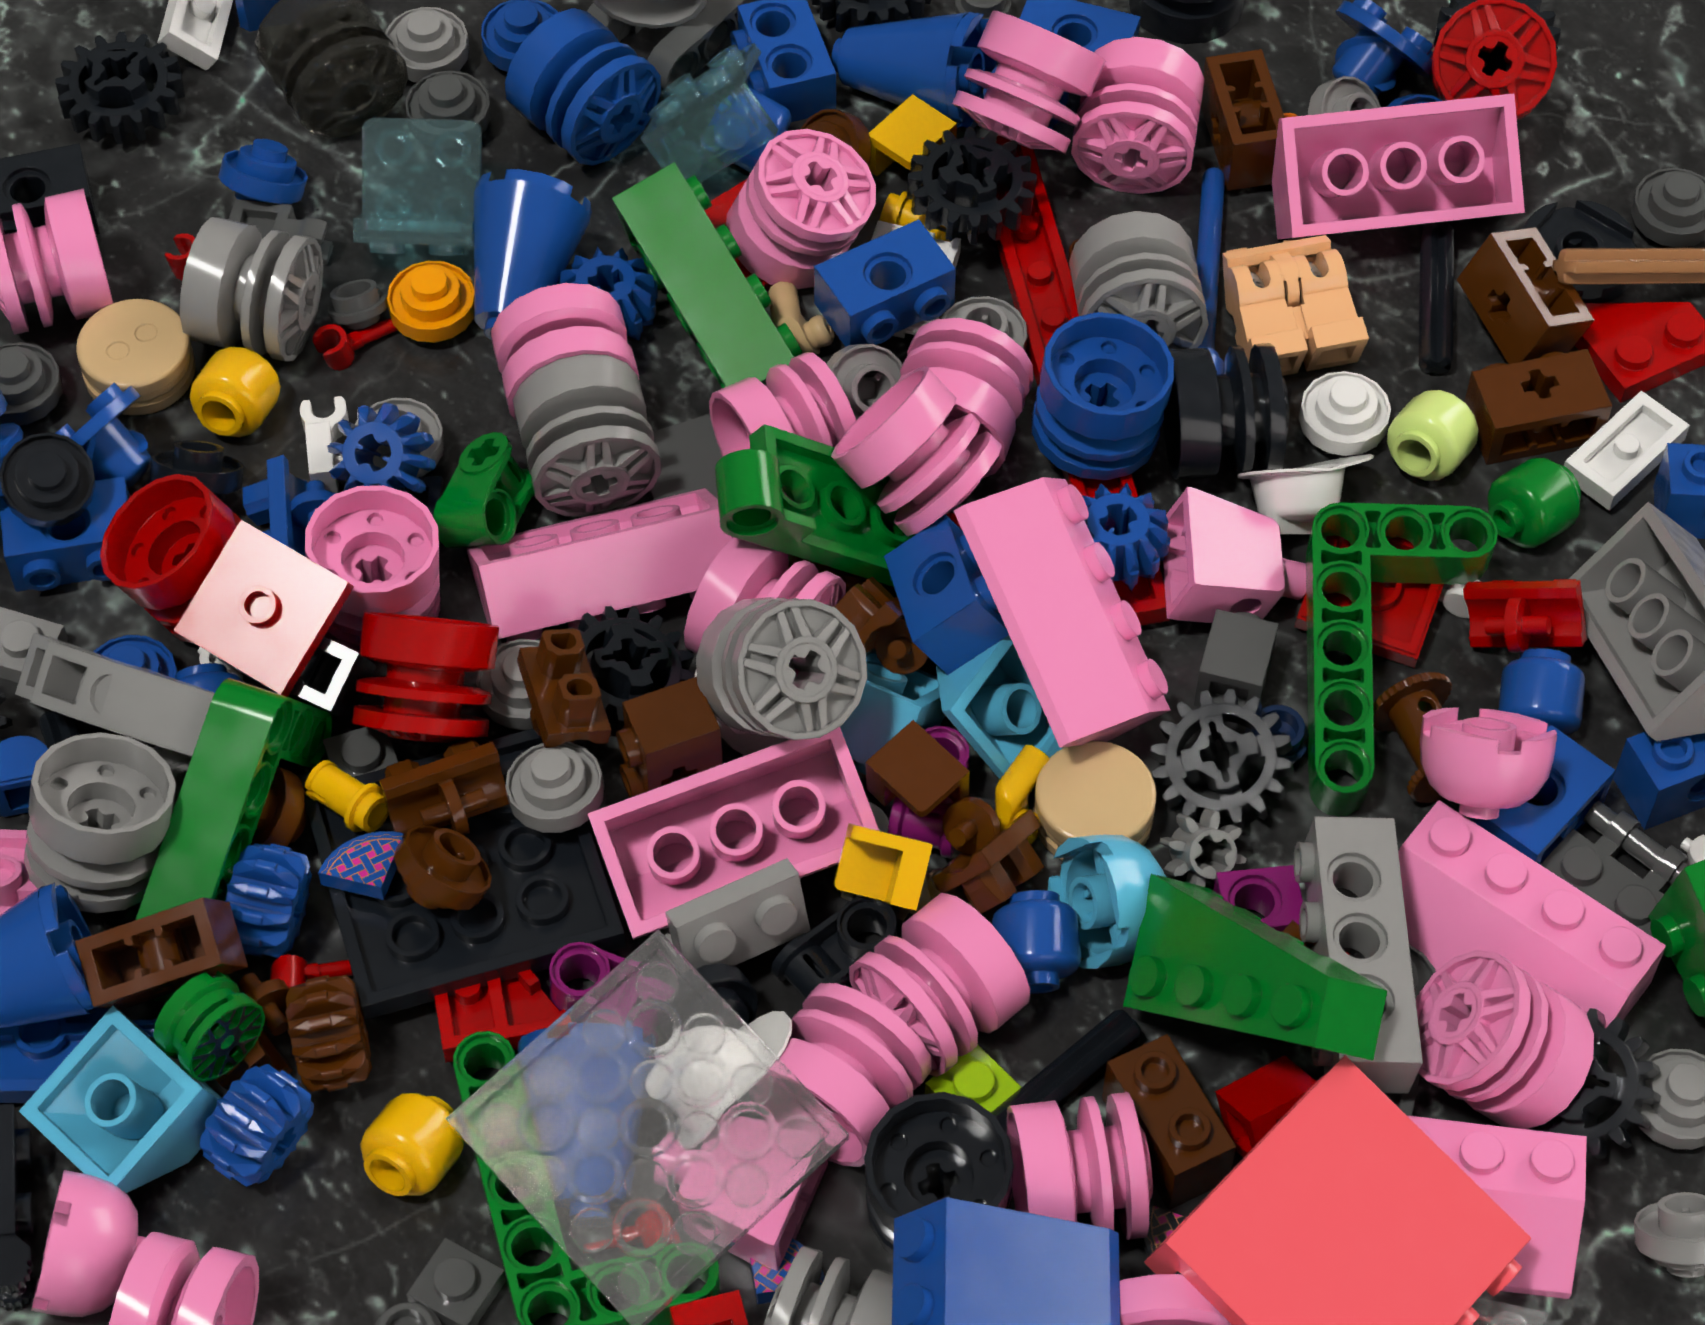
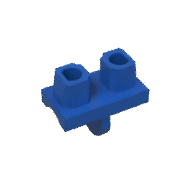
M284 455L267 460V479L242 488L243 506L247 516L254 524L260 526L270 522V529L262 532L305 557V529L315 509L336 494L325 490V484L320 480L308 482L292 475L289 472V460Z

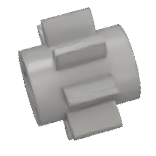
M1204 809L1200 817V823L1195 822L1189 816L1179 813L1176 815L1179 828L1173 833L1171 838H1160V843L1169 848L1172 861L1165 866L1164 871L1175 877L1181 876L1188 871L1187 883L1205 887L1206 878L1215 882L1217 872L1231 871L1235 863H1246L1247 858L1237 853V847L1234 842L1241 835V828L1226 825L1218 829L1220 813L1210 809ZM1204 838L1211 842L1203 849L1207 859L1202 863L1195 859L1202 853V847L1199 842Z

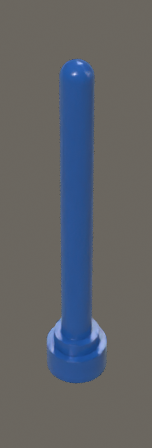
M1212 167L1203 173L1201 184L1196 264L1209 325L1203 342L1198 348H1207L1210 351L1218 375L1223 374L1224 361L1214 349L1225 178L1222 170Z

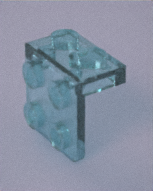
M755 43L746 46L742 50H739L735 44L727 47L708 62L707 66L710 70L693 79L690 73L684 74L662 91L665 99L649 112L652 120L640 138L662 169L675 162L685 179L695 175L701 183L775 138L778 128L745 83L761 55V51Z
M384 117L368 119L362 128V213L353 218V242L370 243V252L378 254L405 253V244L429 245V254L464 255V246L474 245L473 195L476 182L480 179L482 170V130L480 125L473 120Z

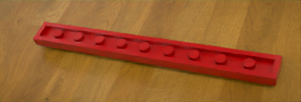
M997 136L996 143L1002 146L1010 140ZM1018 144L1016 157L1029 155L1032 159L1030 173L1037 174L1032 212L1030 216L1021 215L1020 229L1017 231L1008 229L1003 225L1001 240L996 241L1014 307L1020 312L1026 322L1027 352L1033 364L1037 386H1039L1046 345L1057 328L1079 315L1071 272L1034 149ZM1062 470L1068 485H1074L1081 495L1094 498L1095 491L1100 484L1104 485L1111 493H1119L1121 488L1128 483L1132 493L1131 496L1138 497L1132 474L1110 480L1080 478ZM1160 567L1154 579L1139 576L1138 584L1135 585L1132 591L1122 581L1113 582L1120 600H1125L1131 605L1139 619L1140 625L1170 620L1167 618L1165 584Z

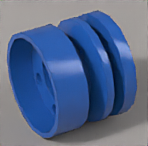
M572 8L552 15L539 24L522 42L510 63L505 80L506 99L513 108L539 130L546 131L554 143L564 148L579 164L594 166L609 161L624 151L645 129L656 110L661 94V76L650 62L644 57L638 56L628 44L620 43L613 32L589 12Z
M1091 313L1074 317L1057 328L1045 347L1040 372V384L1037 388L1036 401L1032 412V435L1040 452L1057 468L1086 479L1110 480L1130 475L1145 465L1158 445L1160 429L1164 421V410L1168 405L1174 381V359L1165 340L1147 324L1123 314Z

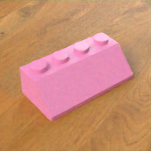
M1515 94L1280 118L1278 121L1272 174L1277 239L1525 213Z
M1042 477L964 504L953 510L1060 748L1080 746L1090 741L1108 742L1171 711L1164 696L1168 693L1166 678L1158 664L1152 659H1147L1137 637L1142 632L1139 619L1131 605L1125 600H1120L1111 580L1115 576L1113 562L1106 549L1099 542H1094L1085 523V519L1089 517L1087 505L1081 493L1074 485H1068L1066 479Z
M706 488L515 533L510 542L504 545L466 548L487 624L498 625V639L506 637L507 642L517 639H539L542 632H544L543 628L568 623V627L578 629L582 615L586 613L591 614L600 622L606 606H612L615 611L629 608L630 610L631 607H637L639 614H644L664 608L666 606L665 598L689 593L690 598L693 599L710 564L724 545L733 537L724 533L720 528L718 499Z
M840 727L820 738L789 739L588 813L633 940L667 928L666 911L786 858L797 870L800 878L838 865L848 823L879 830Z
M1438 800L1400 847L1398 854L1409 944L1427 957L1435 971L1439 970L1454 957L1475 950L1498 953L1513 965L1525 970L1538 982L1545 983L1570 999L1585 1011L1586 1014L1590 1008L1599 1010L1604 1014L1605 1029L1617 1017L1624 1020L1651 984L1666 945L1467 817L1461 815L1442 801Z
M1408 1116L1531 1237V1240L1514 1258L1522 1266V1269L1501 1291L1570 1299L1585 1206L1587 1136Z

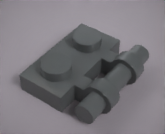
M1598 800L1589 809L1583 821L1602 834L1599 840L1594 844L1572 829L1540 865L1652 936L1650 930L1651 921L1648 915L1663 897L1664 891L1672 885L1685 867L1690 866L1687 864L1689 857L1673 845L1666 849L1638 829L1640 821L1623 810L1617 814ZM1622 850L1651 869L1643 879L1615 859Z

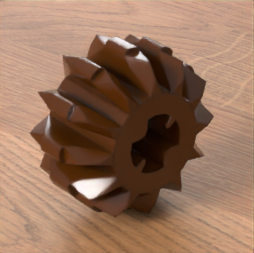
M325 975L308 979L306 983L289 988L285 998L287 1007L285 1013L289 1027L288 1034L292 1044V1055L295 1057L297 1071L301 1076L302 1084L310 1092L321 1090L332 1092L346 1089L352 1084L365 1081L372 1069L371 1051L368 1041L369 1034L366 1029L364 1013L355 983L347 975L335 977Z

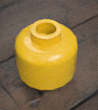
M230 346L217 351L203 367L192 383L190 401L198 419L209 431L218 435L243 437L254 433L264 422L278 401L281 386L277 373L271 364L260 354L247 348Z
M402 1093L393 1098L363 1135L360 1146L364 1160V1169L369 1179L379 1189L393 1196H423L432 1191L459 1159L464 1147L462 1129L457 1122L454 1110L448 1103L436 1096Z

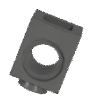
M1216 609L1199 670L1194 705L1201 707L1200 693L1206 690L1214 703H1223L1227 689L1235 690L1239 706L1244 707L1253 696L1260 698L1261 701L1273 657L1279 623L1262 620L1260 617L1247 612L1232 613Z

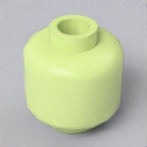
M1427 390L1413 397L1394 418L1388 428L1387 444L1392 458L1403 471L1424 481H1434L1452 474L1464 461L1477 443L1479 429L1475 415L1465 402L1454 394L1442 390Z

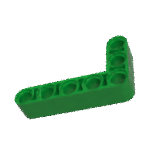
M1340 502L1325 506L1314 517L1306 551L1308 774L1311 800L1324 813L1340 817L1350 815L1359 810L1366 799L1373 777L1375 763L1371 582L1462 585L1480 579L1488 568L1498 536L1496 522L1482 509L1453 505ZM1340 536L1348 540L1351 546L1346 548L1333 547L1324 538ZM1396 537L1404 538L1411 542L1415 548L1409 550L1397 549L1388 540ZM1458 539L1468 540L1478 550L1472 552L1462 551L1455 547L1451 541ZM1330 593L1343 594L1352 601V604L1342 607L1336 606L1328 602L1324 596ZM1331 651L1344 652L1352 658L1354 663L1344 666L1337 665L1329 661L1325 654ZM1331 710H1342L1350 714L1355 722L1351 725H1338L1330 721L1325 713ZM1336 769L1344 770L1353 775L1357 783L1345 787L1336 785L1330 781L1326 773Z
M231 678L225 679L219 685L210 703L170 819L169 828L160 847L136 920L202 897L220 901L226 900L227 885L231 881L233 867L239 861L241 852L248 845H251L280 758L309 768H314L320 763L325 755L322 739L331 737L333 730V716L329 712ZM175 992L152 1000L166 1004Z
M483 1031L465 1037L457 1045L453 1055V1066L459 1096L517 1325H534L541 1316L547 1313H559L566 1316L568 1320L564 1325H671V1306L721 1294L719 1264L715 1255L706 1246L692 1241L679 1242L572 1271L516 1056L510 1042L500 1034ZM483 1068L501 1070L496 1077L490 1080H478L472 1077ZM502 1127H509L518 1131L512 1138L505 1141H494L487 1138L493 1130ZM515 1188H526L534 1192L529 1199L521 1203H510L502 1199L507 1192ZM531 1250H543L551 1255L546 1262L538 1266H526L518 1262V1259L524 1253ZM691 1276L699 1278L706 1283L701 1290L688 1294L677 1292L671 1287L677 1280ZM615 1295H628L637 1300V1303L632 1308L624 1312H613L603 1307V1304Z

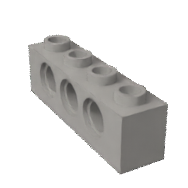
M1314 816L1305 842H1297L1294 850V877L1297 883H1305L1307 901L1302 902L1300 909L1299 928L1301 940L1305 943H1312V951L1317 954L1330 957L1387 990L1374 1060L1350 1055L1346 1056L1383 1093H1408L1423 1064L1395 820L1394 818ZM1336 888H1344L1350 890L1353 893H1355L1358 896V898H1351L1345 896L1342 893H1340ZM1342 948L1355 949L1363 954L1365 959L1352 957ZM1312 1048L1313 1063L1315 1066H1323L1324 1074L1345 1055Z

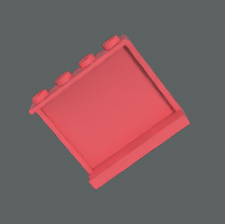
M1344 1055L1315 1082L1152 1252L1144 1263L1155 1274H1175L1179 1271L1232 1325H1473L1480 1314L1472 1305L1485 1290L1492 1297L1497 1295L1519 1273L1522 1266L1514 1258L1531 1240V1237Z

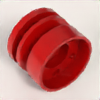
M1477 0L1456 11L1440 30L1432 54L1433 87L1442 101L1515 94L1518 121L1528 116L1550 89L1557 68L1556 41L1545 20L1526 4L1513 0ZM1496 47H1500L1506 51L1503 61L1510 66V69L1507 72L1497 69L1493 76L1486 75L1482 72L1485 61L1478 57V54L1481 51L1491 54Z
M174 474L155 479L134 492L116 511L103 537L100 552L103 572L117 587L139 606L144 607L151 616L167 628L180 641L193 643L173 630L242 519L194 476Z
M364 612L359 654L367 659L388 665L386 677H369L357 680L356 691L384 696L383 706H354L353 724L373 728L387 734L388 737L423 742L451 743V741L469 737H488L489 719L461 714L462 704H491L492 694L483 689L465 685L464 677L465 672L495 669L499 626L428 616Z

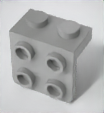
M788 858L666 911L668 927L654 932V934L683 976L704 965L724 963L735 966L789 942L803 933L811 931L799 873Z

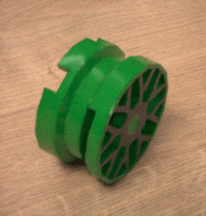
M220 971L216 972L214 978L206 972L201 973L176 990L163 1006L155 1022L153 1033L156 1045L167 1055L178 1059L181 1068L192 1078L200 1082L214 1080L238 1065L255 1046L265 1021L263 1008L250 996L240 993L238 985ZM236 1046L238 1050L230 1056V1051Z

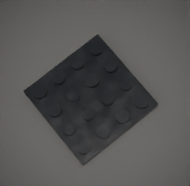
M529 729L478 744L494 743L499 754L501 771L506 785L507 772L515 759L530 747L542 744L543 741L534 729ZM444 753L414 760L413 762H418L422 766L444 758ZM386 768L355 776L354 778L365 785L376 783L381 787L379 780L385 778ZM304 790L305 808L321 865L334 850L345 842L360 835L368 834L365 831L353 832L347 828L344 823V817L319 801L308 797L305 794L307 790ZM510 804L467 818L470 833L464 836L477 847L481 857L488 865L492 876L490 888L480 902L470 910H454L450 908L429 909L421 906L409 896L406 884L398 869L394 874L384 900L328 887L365 1020L435 1001L434 996L448 993V997L455 995L454 990L480 983L482 988L488 986L487 981L500 978L501 982L519 977L518 972L531 969L535 973L549 969L551 959L555 953L569 943H590L607 952L626 947L624 930L587 821L580 827L562 833H542L521 823L513 815ZM389 815L383 825L374 832L393 831ZM450 825L442 827L451 829Z

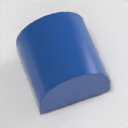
M14 736L0 742V817L28 813L31 780L35 764L48 750L42 741L34 737Z

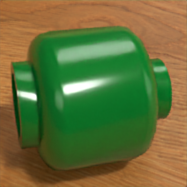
M1531 458L1493 481L1487 496L1488 514L1496 522L1498 535L1518 547L1537 548L1576 523L1580 514L1581 489L1573 473L1565 466L1547 458Z

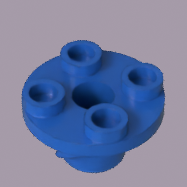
M1346 0L1342 1L1336 10V14L1357 34L1350 39L1344 40L1336 50L1335 65L1332 68V74L1335 79L1342 76L1356 77L1366 83L1378 98L1381 92H1387L1395 87L1397 82L1396 71L1401 64L1421 76L1430 77L1432 74L1431 58L1433 54L1431 50L1434 48L1430 41L1407 26L1401 34L1386 24L1387 20L1384 17L1387 13L1371 0H1354L1353 3Z
M114 382L87 406L85 411L91 419L78 431L75 432L67 423L55 433L68 436L84 448L92 461L95 481L124 476L128 489L144 476L151 464V455L146 450L148 442L144 435L134 430H128L118 420V417L141 397L132 385L125 391H122Z

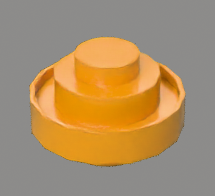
M428 260L410 265L399 272L389 285L387 304L392 323L402 335L418 342L436 343L454 338L465 331L474 319V286L471 278L460 267L445 261Z

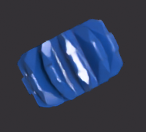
M597 246L592 259L575 255L572 269L561 271L558 284H590L609 292L620 305L627 337L639 341L643 332V326L653 324L656 316L655 300L658 298L657 283L654 281L653 275L648 274V267L645 265L643 258L628 260L623 247L613 256L605 255Z
M384 403L377 414L373 408L367 405L358 407V426L344 419L337 422L340 432L346 435L347 438L344 444L333 442L327 446L329 453L343 458V461L334 465L329 473L333 479L339 481L347 480L344 491L357 486L382 485L404 492L405 487L417 493H422L426 490V485L416 475L419 469L426 471L435 469V460L420 454L434 443L431 434L417 432L420 424V418L417 415L407 412L400 416L396 405ZM381 445L387 446L391 450L390 458L382 457L387 462L383 468L377 467L373 463L374 455L381 456V453L376 451Z
M1128 483L1121 488L1119 493H1111L1104 485L1100 484L1095 491L1094 498L1082 495L1089 512V517L1085 519V523L1094 542H1099L1106 549L1113 562L1115 576L1111 578L1112 582L1122 581L1132 591L1135 585L1138 584L1139 576L1154 579L1155 574L1159 571L1160 561H1164L1165 556L1169 553L1170 537H1168L1167 532L1168 518L1166 510L1154 509L1151 492L1135 498L1131 496L1132 493Z
M255 843L254 845H248L241 852L239 861L233 867L231 881L227 885L228 892L225 901L230 902L244 954L263 958V955L279 958L281 955H286L293 948L295 938L300 934L303 917L306 916L305 909L310 896L309 885L312 874L307 855L294 852L290 847L273 843L271 845Z
M269 1064L261 1067L254 1066L246 1070L240 1080L231 1083L228 1092L223 1098L217 1100V1107L205 1120L206 1129L201 1134L199 1147L203 1150V1157L213 1163L214 1169L229 1180L235 1179L246 1187L268 1180L274 1169L282 1168L288 1155L296 1150V1144L300 1137L308 1131L307 1122L313 1115L314 1110L311 1093L299 1086L300 1081L284 1070L279 1072Z

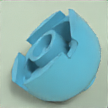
M1103 834L1068 838L1057 848L1053 859L1063 857L1064 859L1061 864L1060 875L1049 877L1047 891L1058 893L1060 901L1069 904L1077 912L1081 957L1084 959L1081 960L1079 966L1084 969H1099L1133 961L1139 928L1146 912L1151 874L1167 876L1149 849L1123 835Z

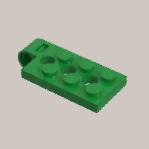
M766 424L749 436L750 449L729 453L716 463L715 476L720 528L724 533L867 579L874 577L878 582L894 587L884 556L916 534L906 536L894 523L899 509L885 514L876 504L880 493L890 480L889 476L872 486L861 489L831 457L835 447Z

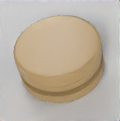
M128 299L115 302L100 309L90 317L79 333L76 353L85 386L93 399L97 398L114 382L122 391H125L132 385L141 395L139 399L122 413L123 415H146L163 410L178 401L186 393L193 381L196 366L190 337L188 334L183 333L179 314L160 302L148 299Z
M1090 741L1080 746L1064 747L1050 757V760L1043 766L1037 777L1033 812L1037 813L1041 827L1038 828V837L1046 849L1053 855H1055L1057 848L1068 838L1087 835H1123L1144 846L1152 830L1156 806V786L1152 774L1144 762L1122 746L1104 741Z

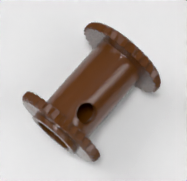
M1425 672L1408 677L1388 688L1373 703L1374 729L1376 731L1381 730V732L1397 731L1418 768L1415 774L1411 776V780L1408 781L1407 791L1412 799L1422 803L1445 800L1429 784L1420 760V735L1423 715L1430 710L1441 709L1442 705L1445 704L1444 702L1449 699L1448 696L1451 695L1450 691L1452 690V683L1449 678L1437 672Z

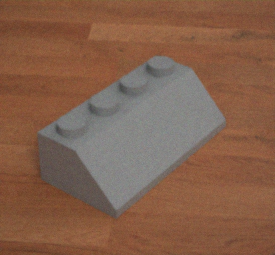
M1647 502L1569 579L1581 581L1587 637L1648 736L1655 741H1662L1705 733V550L1695 536Z

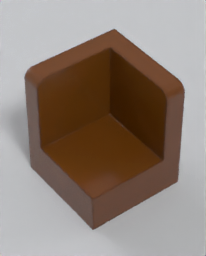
M914 720L865 762L867 791L884 806L888 805L897 796L917 816L925 817L946 797L956 802L958 799L969 796L970 771Z

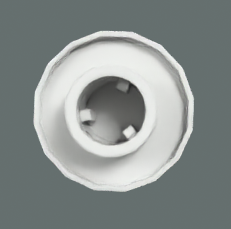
M1347 371L1333 372L1313 380L1304 391L1299 421L1304 435L1313 445L1323 451L1341 456L1359 455L1377 447L1385 437L1391 406L1387 394L1377 382L1358 373Z

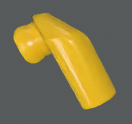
M1026 744L996 785L995 812L1000 821V832L1021 814L1028 811L1029 795L1036 786L1039 772L1050 760L1044 752L1032 745ZM1033 812V813L1035 814L1036 818L1038 819V821L1040 822L1037 813ZM1038 829L1027 838L1030 844L1037 839Z

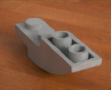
M33 633L15 692L16 695L30 700V703L188 756L193 755L210 703L215 694L212 691L158 672L126 664L56 638Z

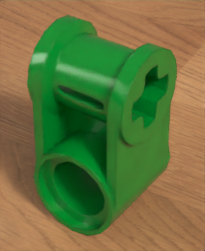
M491 432L476 438L464 449L443 495L436 502L433 518L438 525L439 541L447 548L495 546L510 542L528 502L534 496L531 474L529 470L522 469L511 454V442L503 433Z

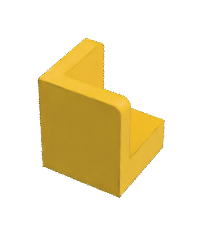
M912 94L869 132L871 158L868 167L870 172L878 176L894 161L910 170L912 156L923 155V143L928 139L941 145L943 131L946 130L951 131L956 137L957 123Z
M848 823L834 886L840 891L885 901L891 905L917 911L933 844Z

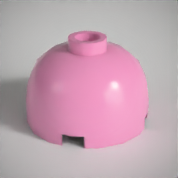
M1459 707L1430 710L1423 715L1420 735V760L1429 784L1440 796L1460 804L1459 813L1461 815L1483 820L1497 819L1500 809L1519 807L1538 794L1549 778L1554 761L1557 732L1555 729L1547 732V723L1517 713L1482 708L1479 709V717L1466 718L1464 720H1458Z
M63 1171L44 1248L40 1278L37 1280L31 1311L56 1316L84 1317L102 1312L115 1302L127 1266L138 1246L146 1237L138 1236V1211L129 1195L113 1183L88 1174Z

